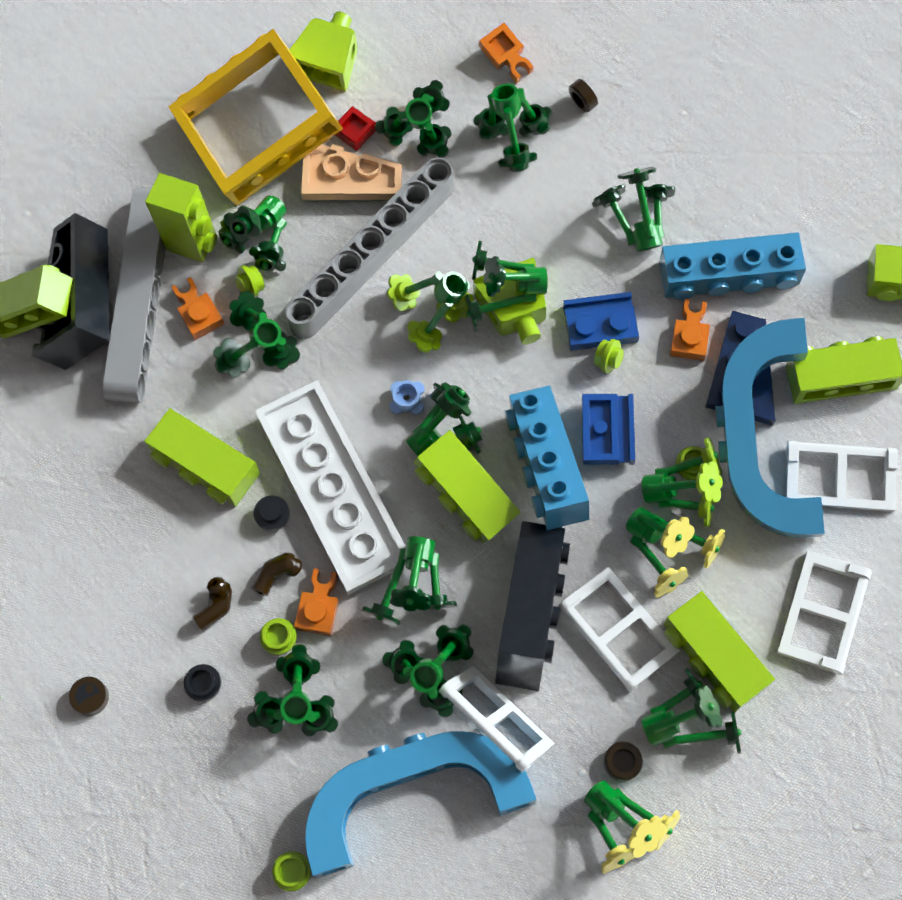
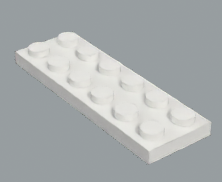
M318 380L255 410L347 594L350 595L393 573L398 562L399 551L406 546Z

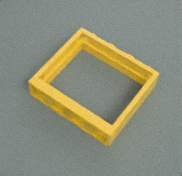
M274 29L259 36L252 45L241 53L232 56L225 65L214 73L208 74L202 82L190 91L181 94L175 102L168 106L223 194L236 206L343 129ZM280 55L317 112L227 177L191 120Z

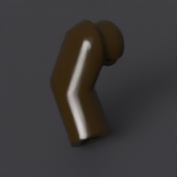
M287 552L267 560L263 564L251 589L263 596H268L278 576L286 573L290 577H295L302 569L301 560L295 558L294 554Z
M214 577L208 582V606L192 617L202 632L227 615L230 610L232 589L230 584L222 577Z

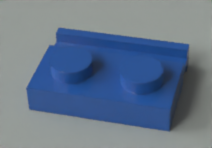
M631 292L563 300L570 351L597 348L602 340L610 341L611 339H616L621 344L637 343L639 333Z
M582 394L583 465H618L619 463L634 465L635 429L633 394H628V396H618V394Z

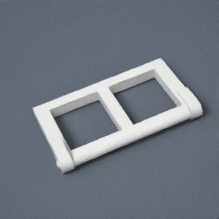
M788 441L786 446L785 497H821L822 507L894 512L896 511L897 449ZM799 453L836 455L835 497L798 494ZM847 456L884 459L883 501L846 498Z
M808 550L777 654L834 674L843 675L847 654L872 571L866 567L847 563ZM813 566L857 579L848 613L803 599ZM800 610L845 624L835 659L790 645Z
M609 567L562 600L558 605L560 610L567 615L629 692L636 690L642 682L680 652L679 649L672 645L660 626ZM608 583L632 612L602 636L598 637L576 611L575 607ZM639 620L664 650L631 676L606 645Z
M474 666L447 681L438 691L444 698H448L498 746L522 773L528 770L535 761L555 744ZM473 682L500 709L485 718L458 691ZM507 717L536 743L524 755L495 728L497 724Z

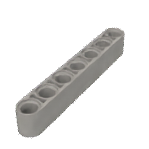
M433 158L426 162L289 301L285 312L290 329L295 336L305 339L314 336L450 197L454 188L453 169L447 160ZM437 177L444 178L442 181H434L433 179ZM416 199L422 200V202L418 204L410 203L411 201ZM392 222L401 223L400 225L395 227L388 226V224ZM369 245L378 246L376 249L373 250L365 249ZM350 267L356 269V270H355L354 272H352V273H343V272H342V271L345 270L346 268H350ZM324 291L333 292L328 297L319 296ZM302 314L310 315V317L304 321L296 320V318Z
M134 187L103 378V396L106 401L141 403L145 395L166 247L145 203L152 187Z

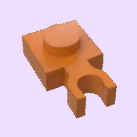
M502 23L479 40L478 46L494 66L499 70L506 65L509 68L510 77L516 84L521 78L516 68L523 67L528 74L533 72L534 66L530 61L519 55L523 52V44L505 23Z
M189 277L187 281L191 289L187 293L179 292L176 285L171 288L179 302L184 303L177 310L194 340H197L225 323L207 292L198 297L197 287L192 278Z
M685 299L682 316L685 320L676 319L670 356L704 361L707 352L710 324L700 323V321L704 318L707 302L702 301L700 311L694 313L688 307L690 299Z
M314 568L311 579L314 586L313 593L302 591L294 627L299 631L332 636L339 600L329 595L336 587L338 574L337 572H332L330 581L326 584H321L318 582L320 571Z

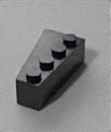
M77 213L72 214L53 229L47 264L58 268L60 273L73 278L67 316L36 327V329L42 331L40 344H33L32 357L64 370L109 342L108 229Z
M522 521L498 650L495 684L539 691L544 662H552L555 644L554 640H548L549 628L557 630L560 607L553 606L554 596L562 597L565 575L558 574L559 565H567L570 543L563 542L565 528L559 527L547 530L544 524Z

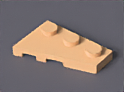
M322 144L303 158L301 188L303 200H390L402 188V164L365 153L360 156L344 151V147L334 144L331 147Z

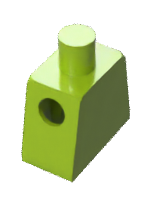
M341 11L335 12L330 22L319 18L311 19L289 49L310 81L344 92L348 88L357 54L356 34L353 29L349 28L352 19L346 13Z
M534 257L518 262L521 264H534L537 267ZM505 269L506 273L517 272L515 270ZM484 275L473 280V294L480 306L523 294V292H517L516 281L505 280L500 292L496 293L494 297H489L483 281ZM536 295V302H522L486 312V315L501 336L517 331L522 344L528 345L540 339L541 334L536 324L546 319L547 307L544 295Z

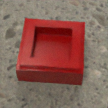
M352 106L338 120L343 129L335 134V136L358 151L376 132V122Z

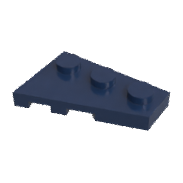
M732 310L705 408L715 410V406H722V384L729 359L747 336L766 325V319ZM769 366L761 371L754 380L752 398L754 421L774 426L776 419L771 367Z

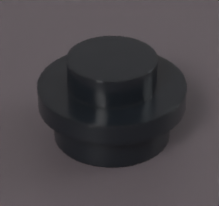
M270 495L263 497L257 502L253 514L260 528L267 531H276L284 527L288 522L290 510L284 499Z
M199 664L192 667L184 678L185 692L190 698L198 702H206L213 699L221 689L222 681L219 672L207 664Z

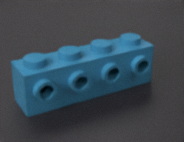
M799 232L668 245L662 247L659 260L665 298L675 297L679 300L689 299L694 295L700 294L721 296L729 291L739 290L752 293L768 287L789 289L800 284L806 271Z
M550 385L509 395L510 409L505 410V417L509 431L516 430L518 438L513 439L518 459L524 458L527 465L522 467L527 488L534 487L536 496L532 497V504L536 517H543L547 530L590 520L589 499Z

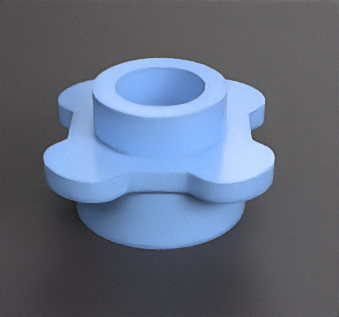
M405 380L401 382L396 381L391 385L390 391L393 401L389 407L392 413L412 412L414 415H418L423 411L424 404L421 402V395L425 389L421 382ZM408 395L410 399L404 400V396Z

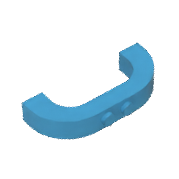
M805 318L772 322L747 336L729 359L722 384V406H715L717 427H724L725 441H718L720 463L727 462L730 487L738 504L753 521L763 528L779 535L795 538L821 537L825 534L822 498L784 497L771 490L762 479L758 466L752 385L758 374L770 365L806 359L808 348Z
M451 731L426 737L425 733H419L403 740L405 745L391 750L389 745L371 749L367 752V758L353 762L334 774L321 788L311 806L307 819L305 842L312 875L320 878L354 866L346 839V825L353 808L363 798L371 794L445 769L464 768L475 772L485 780L491 789L499 815L502 816L536 804L537 799L526 771L522 773L515 767L516 764L488 737L472 732Z

